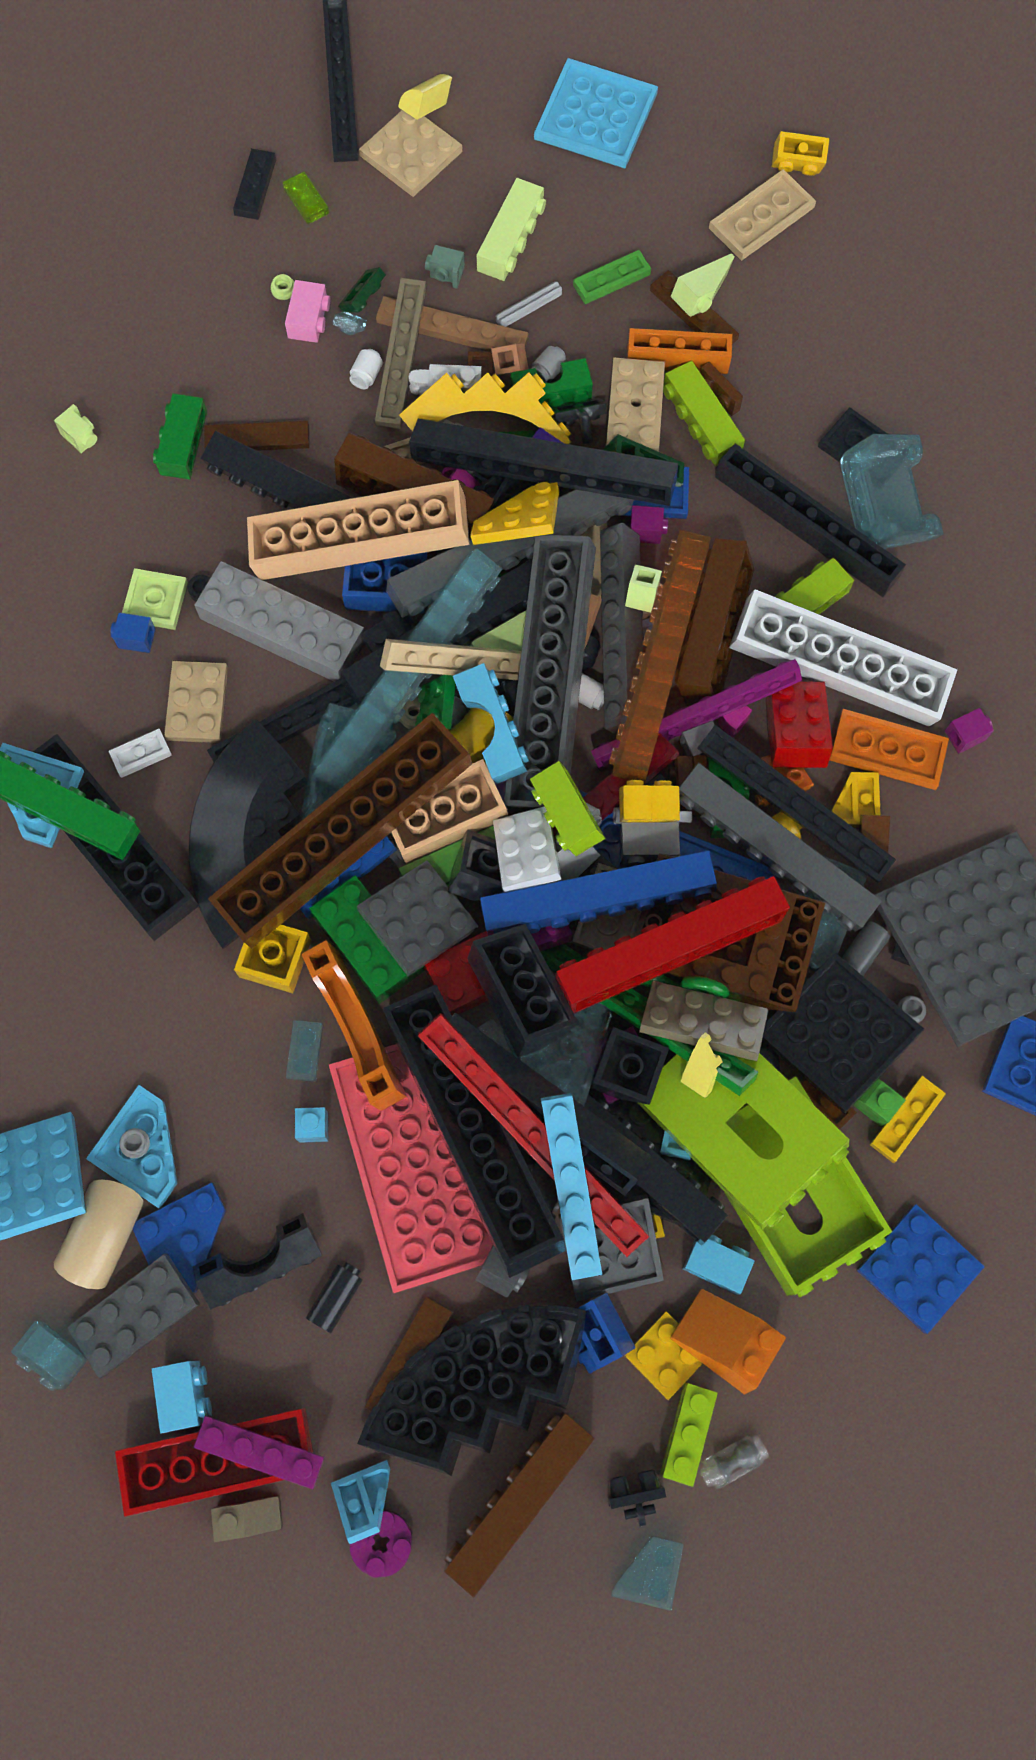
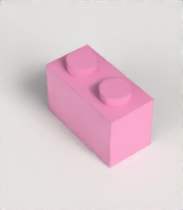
M295 280L285 320L289 339L318 343L320 333H324L325 330L324 313L330 309V296L326 293L325 284Z

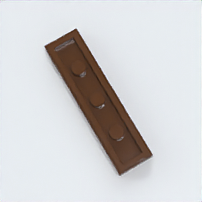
M308 421L204 425L205 449L215 431L256 451L309 448Z
M425 1298L366 1403L365 1408L372 1411L373 1407L377 1406L389 1382L394 1380L404 1369V1364L413 1355L440 1337L453 1312L431 1299Z

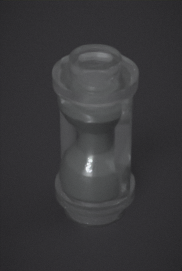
M757 1434L752 1437L747 1435L701 1461L704 1468L700 1469L699 1472L708 1488L713 1485L716 1490H719L763 1465V1460L769 1458V1454ZM733 1452V1454L730 1457L722 1458L727 1454ZM742 1467L741 1470L732 1474L734 1469Z

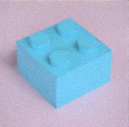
M186 1361L152 1368L160 1434L202 1425L205 1416H212L211 1401L209 1397L205 1398L203 1386L208 1383L205 1366L200 1365V1361Z

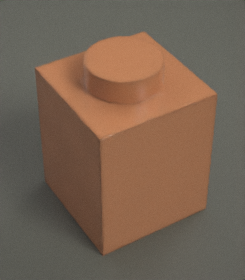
M524 343L491 349L496 375L510 374L529 369Z

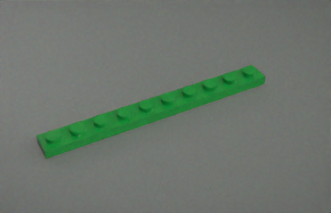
M565 944L541 951L548 967L555 973L560 970V965L569 960L575 959L576 962L586 959ZM631 988L600 1003L640 1029L648 999ZM647 1034L686 1061H689L695 1048L694 1045ZM712 1050L715 1055H720L723 1061L716 1068L718 1073L715 1080L740 1096L756 1080L758 1071L734 1055Z

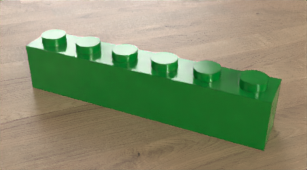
M0 751L1 800L124 860L140 833V829L135 824L136 819L123 811H120L119 814L111 811V807L99 799H95L93 802L85 798L86 794L75 787L70 786L69 789L60 786L61 782L53 776L45 774L42 777L35 773L36 769L24 762L18 765L11 761L12 758L9 755Z

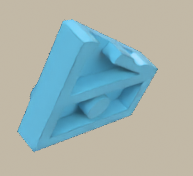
M387 1460L331 1483L349 1544L380 1532L391 1470Z

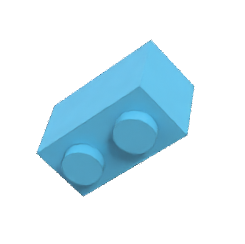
M711 1235L702 1246L694 1240L682 1269L735 1295H740L755 1260L748 1258L749 1252L734 1245L732 1249L721 1245L722 1239Z

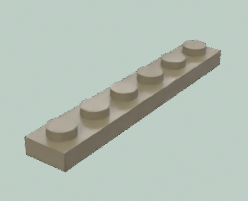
M400 279L375 417V424L377 426L399 429L402 427L403 420L399 414L405 410L409 388L408 376L412 371L427 287L426 281Z

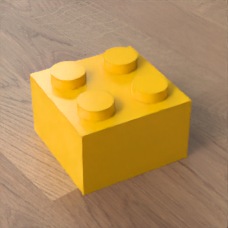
M279 925L252 949L243 943L234 971L239 978L294 993L304 964L301 954L308 951L311 938L308 932Z

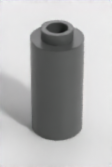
M867 921L841 958L864 976L889 941L890 935L880 925Z

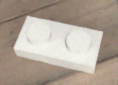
M160 729L109 750V754L121 778L172 756Z

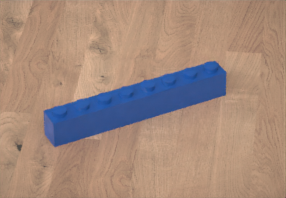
M705 851L481 897L480 900L488 936L526 924L530 933L533 934L539 932L540 928L543 927L562 928L569 925L568 922L580 920L582 923L591 922L601 915L609 914L610 917H616L625 914L626 910L637 908L638 911H645L654 908L655 904L665 902L667 905H675L681 903L684 898L695 896V899H704L716 892L717 882L710 852Z

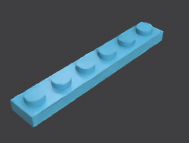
M567 1093L541 1098L571 1279L576 1280L602 1275L572 1094Z

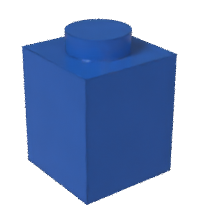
M118 613L116 622H113L111 625V637L120 649L150 653L156 629L150 617Z

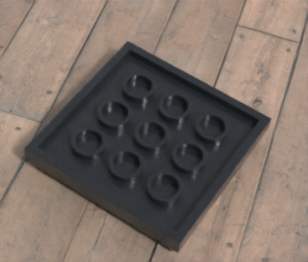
M835 952L803 984L796 1012L778 1010L765 1023L762 1040L845 1114L923 1033L924 1028Z

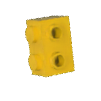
M781 131L774 142L772 167L778 168L779 171L784 169L786 172L793 170L802 171L804 175L809 176L819 174L827 161L829 138Z

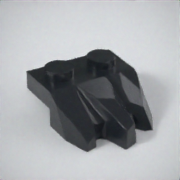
M472 473L482 482L481 486H475L473 489L484 491L493 498V509L527 488L538 484L536 482L486 473Z

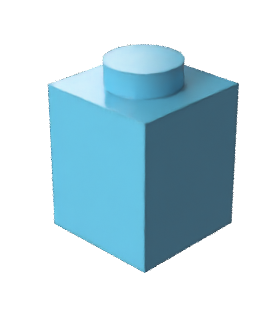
M325 1107L295 1108V1139L299 1143L328 1142V1111Z

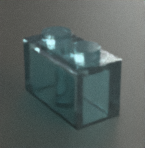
M34 1321L11 1351L17 1357L16 1364L27 1372L35 1371L41 1376L38 1381L51 1391H54L55 1388L57 1390L66 1389L88 1361L82 1352L44 1322Z

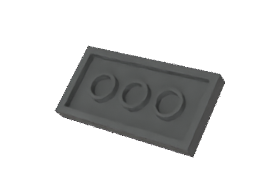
M164 1254L67 1328L100 1379L198 1307L200 1302L170 1256Z

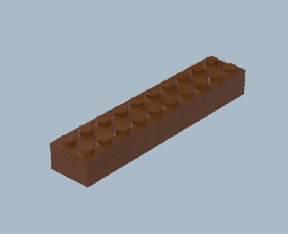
M431 713L210 896L208 900L243 942L252 949L472 765L470 754L439 719Z

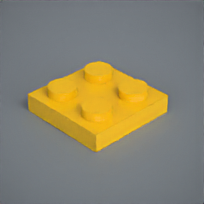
M667 1311L634 1344L636 1348L624 1356L666 1400H669L703 1363L670 1339L679 1323Z

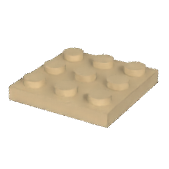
M403 110L359 148L360 157L412 197L463 152L461 143L425 116L417 120Z

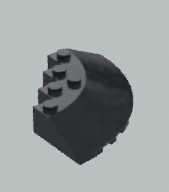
M257 719L231 741L212 766L197 798L190 825L189 867L194 893L200 911L222 949L239 938V936L208 898L301 822L300 813L288 798L307 784L305 774Z
M521 1305L506 1310H493L478 1315V1318L472 1319L460 1326L452 1327L442 1333L441 1337L430 1343L426 1348H421L404 1364V1369L395 1379L389 1382L377 1406H374L369 1414L357 1444L450 1476L453 1474L461 1445L490 1454L499 1423L528 1431L537 1401L566 1409L575 1379L586 1310L559 1305Z

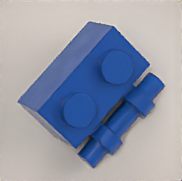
M607 1293L577 1308L587 1312L578 1361L580 1364H584L588 1374L619 1359L636 1348Z

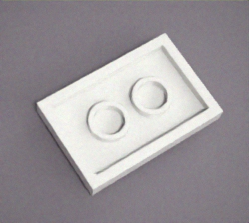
M545 806L493 820L502 888L505 893L561 880L553 828L549 825L543 814L547 811Z

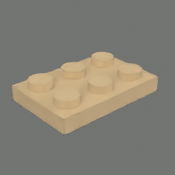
M172 661L164 734L166 741L221 742L228 674L226 663Z

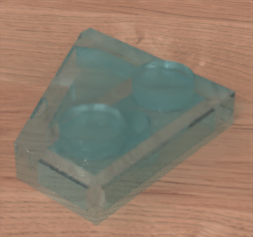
M651 1536L612 1589L611 1596L672 1611L684 1544Z

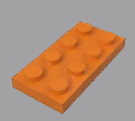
M843 709L840 714L829 761L936 790L939 786L949 738Z

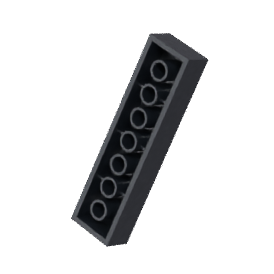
M58 734L33 751L34 753L81 767L84 773L77 789L86 794L85 798L93 802L95 799H99L111 807V811L117 814L120 813V808ZM65 832L153 941L157 940L199 907L194 897L140 833L124 860H121Z

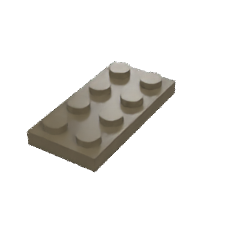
M653 981L640 1032L696 1046L699 1038L706 1032L712 1039L709 1042L712 1050L757 1061L768 1009Z

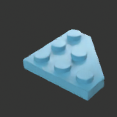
M2 743L0 751L9 755L12 758V762L18 765L24 762L36 769L35 773L42 777L45 774L51 775L61 782L60 786L69 789L70 786L78 788L84 773L81 767L6 743ZM7 803L25 840L49 848L53 847L60 830L59 828Z
M138 1085L86 1159L122 1184L136 1191L141 1197L159 1209L178 1184L164 1101ZM132 1128L145 1131L150 1138L149 1150L144 1156L136 1159L125 1156L120 1149L122 1135Z

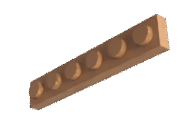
M383 296L376 315L377 323L392 327L397 299ZM425 306L422 309L418 332L426 336L492 352L491 349L520 343H524L526 348L529 338L528 332Z

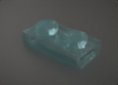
M293 1020L286 1071L287 1079L316 1082L323 1031L322 1023Z

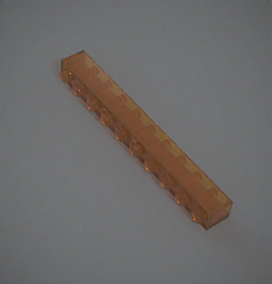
M680 530L677 540L672 539L668 555L672 556L671 562H665L662 577L666 578L665 584L659 583L656 600H660L659 606H653L649 622L653 623L652 630L646 629L643 645L647 646L646 652H640L636 668L641 670L639 676L633 675L630 692H634L632 700H626L623 715L627 716L626 723H620L616 739L621 741L619 748L613 747L609 764L614 765L613 776L646 782L711 537Z

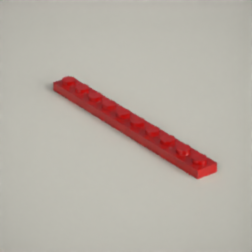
M440 1013L418 1033L419 1038L554 1180L545 1123L445 1016ZM584 1166L593 1222L628 1257L649 1238V1234Z

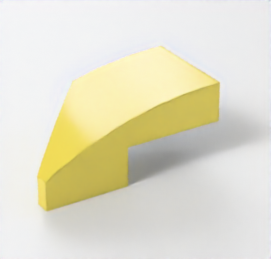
M706 1032L699 1038L681 1079L683 1084L704 1098L712 1092L718 1073L716 1068L723 1062L720 1055L713 1053L709 1045L712 1039Z

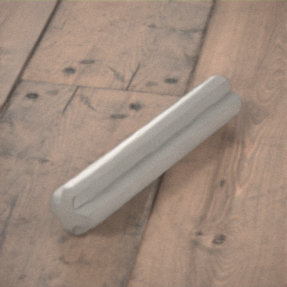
M554 281L496 314L497 324L507 327L561 296L562 287L557 281Z

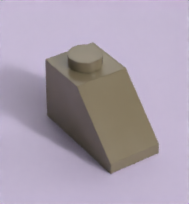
M279 1496L217 1505L211 1509L214 1542L244 1538L282 1529Z

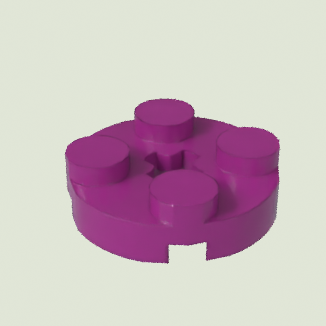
M383 1510L380 1532L350 1544L351 1557L362 1572L373 1578L393 1575L408 1560L412 1550V1533L408 1523L402 1516L395 1512ZM379 1534L382 1538L385 1536L389 1538V1542L386 1544L387 1551L382 1552L381 1549L375 1550L373 1548L376 1542L375 1535Z

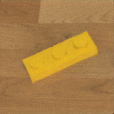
M923 1075L919 1077L904 1097L906 1101L890 1122L881 1128L869 1145L892 1163H895L946 1093Z

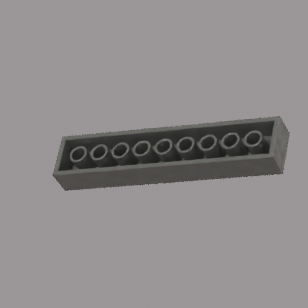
M535 536L514 713V723L519 733V736L515 737L518 747H524L529 762L525 763L527 772L506 780L504 804L513 812H526L544 807V804H538L531 792L535 788L530 778L558 761L571 774L596 547L589 536Z

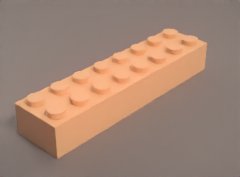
M459 480L247 517L249 566L261 580L470 545L466 499Z

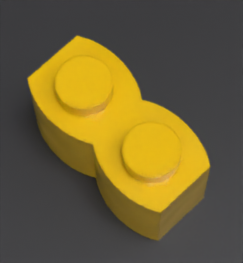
M642 780L627 781V785L619 788L620 822L679 821V786H672L671 781H655L654 786L644 785Z

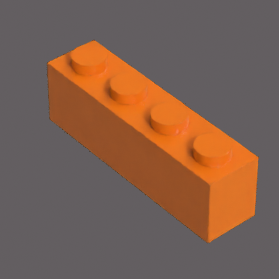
M629 329L627 359L665 362L664 371H671L693 361L700 372L701 367L710 362L721 374H728L732 358V334Z

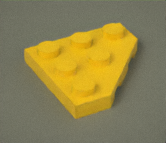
M541 482L531 486L475 520L471 531L473 545L553 534L559 498L558 483Z

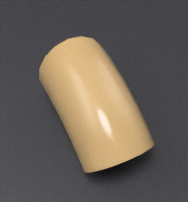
M103 1179L94 1180L89 1184L84 1196L86 1213L75 1216L54 1260V1269L59 1275L75 1285L88 1289H102L108 1284L143 1206V1199L136 1191L124 1184Z

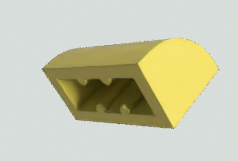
M439 74L413 87L401 96L398 107L418 120L444 106L447 103L452 77L446 74Z

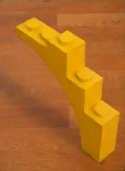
M528 372L505 393L502 391L505 385L496 373L492 376L489 373L485 374L465 393L461 390L464 385L455 374L450 377L448 373H445L399 414L413 432L418 418L438 422L451 415L469 411H497L512 414L532 422L564 444L571 443L568 438L571 435L570 431L562 422L557 425L551 417L555 413L545 401L542 404L538 401L546 394L543 390L546 384L537 373L532 376Z

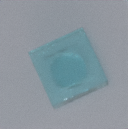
M345 311L335 314L333 325L340 327V331L348 335H355L364 331L367 320Z

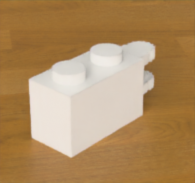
M430 364L429 370L416 369L409 373V388L411 393L422 395L445 373H448L450 377L455 374L464 385L461 390L465 393L481 379V366Z

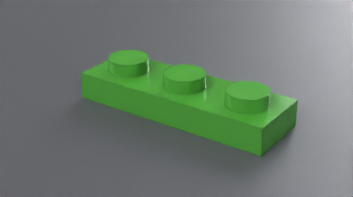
M637 250L573 279V286L584 304H588L651 275V267L640 250Z

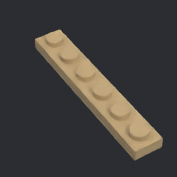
M386 639L380 667L389 671L456 675L484 663L489 671L492 669L495 671L498 679L518 680L522 651Z

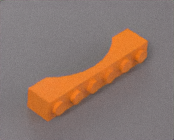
M325 940L302 953L301 955L312 979L327 1001L344 1034L354 1059L358 1079L370 1105L382 1111L406 1098L407 1095L338 949Z

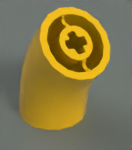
M470 708L464 718L452 727L449 732L470 754L473 764L482 759L485 762L482 752L490 745L494 737L495 724L492 715L487 711ZM505 712L508 721H514V718Z

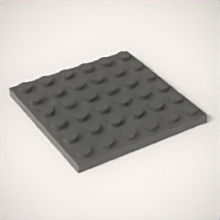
M1017 831L875 894L876 897L882 900L877 909L957 1047L1036 1010V862Z

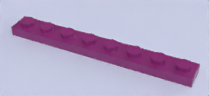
M796 659L789 662H781L774 669L765 673H757L743 683L730 685L723 692L714 696H706L700 699L698 703L687 708H679L673 714L663 719H655L649 722L647 726L636 731H628L614 741L604 742L596 749L591 750L597 766L602 771L629 759L659 733L669 741L682 735L684 731L711 722L802 681L800 667Z

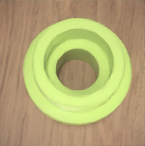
M277 275L271 283L272 295L280 300L290 299L295 282L288 275Z

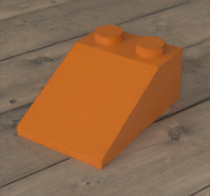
M700 1289L670 1339L745 1395L757 1389L786 1337L761 1318L704 1289Z

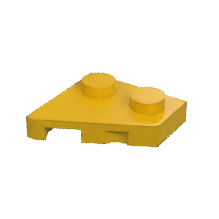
M851 772L832 812L853 828H860V815H881L879 773Z

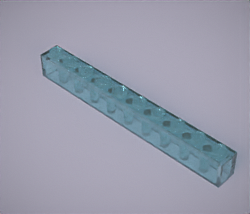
M477 548L471 551L406 641L453 645L450 641L456 633L460 635L469 624L466 619L470 613H476L485 602L482 599L487 590L491 592L499 583L500 578L498 574L502 568ZM384 670L310 773L335 792L340 790L355 777L354 775L360 767L364 769L374 756L370 752L376 744L381 746L390 734L387 731L388 727L392 722L396 724L402 718L406 711L403 709L408 700L413 701L422 689L419 687V684L424 677L429 679L432 674Z

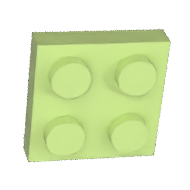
M134 568L122 613L150 617L155 627L176 630L188 584L187 578Z

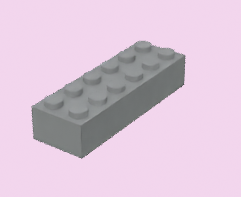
M222 561L195 603V608L201 620L334 682L341 678L342 670L355 662L365 644L361 638V634L365 632L364 627Z

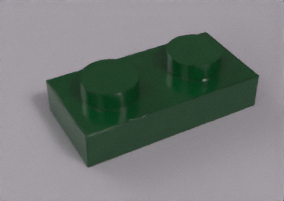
M380 267L366 270L338 307L344 314L362 311L367 305L366 300L369 296L377 292L381 287L380 282L386 274Z

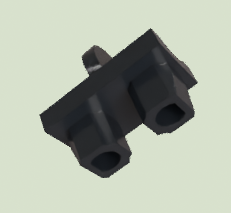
M654 1469L638 1473L641 1490L629 1491L626 1475L610 1478L611 1496L607 1497L609 1507L615 1509L634 1504L635 1508L624 1510L625 1520L637 1518L640 1527L646 1525V1515L656 1513L654 1504L642 1506V1503L666 1498L665 1488L660 1485Z

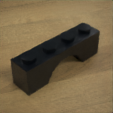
M304 1213L276 1226L274 1243L261 1257L251 1261L240 1262L231 1260L219 1253L194 1265L193 1271L195 1282L211 1310L218 1306L227 1305L234 1298L246 1292H253L261 1285L273 1279L282 1278L293 1269L312 1263L322 1254L318 1241Z

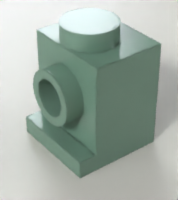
M435 245L432 255L428 254L426 258L425 270L430 271L431 278L442 282H451L453 288H458L465 268L464 252Z

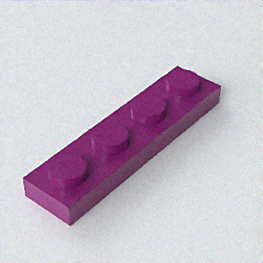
M210 1416L204 1417L194 1448L312 1490L315 1488L325 1458L316 1453Z

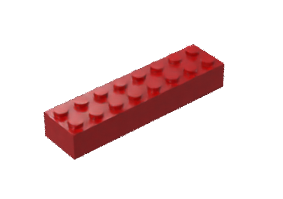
M762 876L748 883V888L741 891L738 888L731 889L722 894V899L712 903L711 900H706L695 906V911L686 915L684 912L676 913L668 918L669 922L659 927L657 923L649 925L641 930L642 934L631 938L630 935L624 936L614 942L615 946L604 950L603 947L589 952L587 954L588 958L576 962L575 959H572L560 965V970L556 971V981L573 1013L582 1011L780 923L790 909V906L775 877L765 879Z

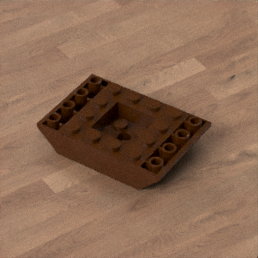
M659 853L657 861L671 859L673 857ZM714 870L717 882L716 892L704 899H695L694 896L684 898L681 903L675 905H667L665 902L655 904L654 908L642 911L634 937L642 934L641 930L649 925L657 923L659 927L668 923V918L676 913L684 912L686 915L695 911V906L706 900H711L712 903L722 899V894L731 889L738 888L741 891L748 888V883L751 880ZM782 890L790 909L780 923L664 975L680 983L684 977L690 975L707 977L721 982L729 989L730 996L728 999L767 1008L768 1010L796 1012L825 902Z

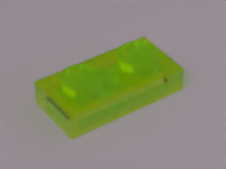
M305 172L283 182L284 190L307 224L329 214L328 206Z

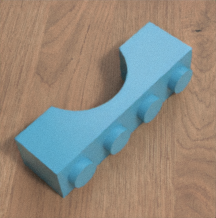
M483 663L454 675V681L462 702L466 707L482 709L493 717L495 724L494 737L490 745L482 752L493 781L498 784L527 772L525 763L529 762L524 747H518L515 737H518L519 733L514 721H508L505 714L506 711H509V707L504 695L499 696L495 688L500 685L493 669L489 671Z

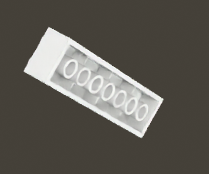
M756 589L746 599L729 646L733 650L774 666L781 662H789L796 659L802 677L814 682H825L827 687L926 726H931L941 720L957 672L955 668Z

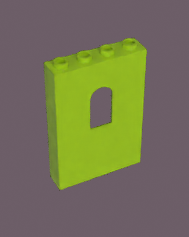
M760 1053L757 1061L735 1056L758 1071L756 1080L740 1096L715 1080L712 1092L706 1098L681 1082L688 1061L676 1054L662 1068L650 1105L638 1104L762 1230L767 1225L771 1228L774 1227L783 1218L784 1214L782 1211L789 1204L795 1206L806 1195L803 1190L811 1183L817 1185L827 1175L828 1172L825 1169L832 1162L839 1164L848 1155L849 1151L847 1148L849 1147L850 1139ZM746 1103L781 1136L784 1147L778 1157L774 1159L759 1157L726 1124Z
M796 1076L788 1080L812 1103ZM749 1105L737 1111L726 1122L759 1157L774 1159L781 1154L784 1147L781 1136ZM846 1157L839 1164L832 1162L825 1169L828 1172L827 1175L817 1185L811 1183L806 1188L807 1193L822 1217L821 1228L812 1235L800 1232L786 1209L782 1211L784 1214L783 1218L774 1227L771 1228L767 1225L762 1230L726 1194L787 1296L797 1294L798 1297H802L814 1289L813 1283L819 1279H822L823 1282L831 1279L839 1273L836 1268L844 1263L849 1266L863 1257L861 1255L862 1251L868 1247L871 1250L880 1247L887 1242L884 1237L892 1233L891 1228Z

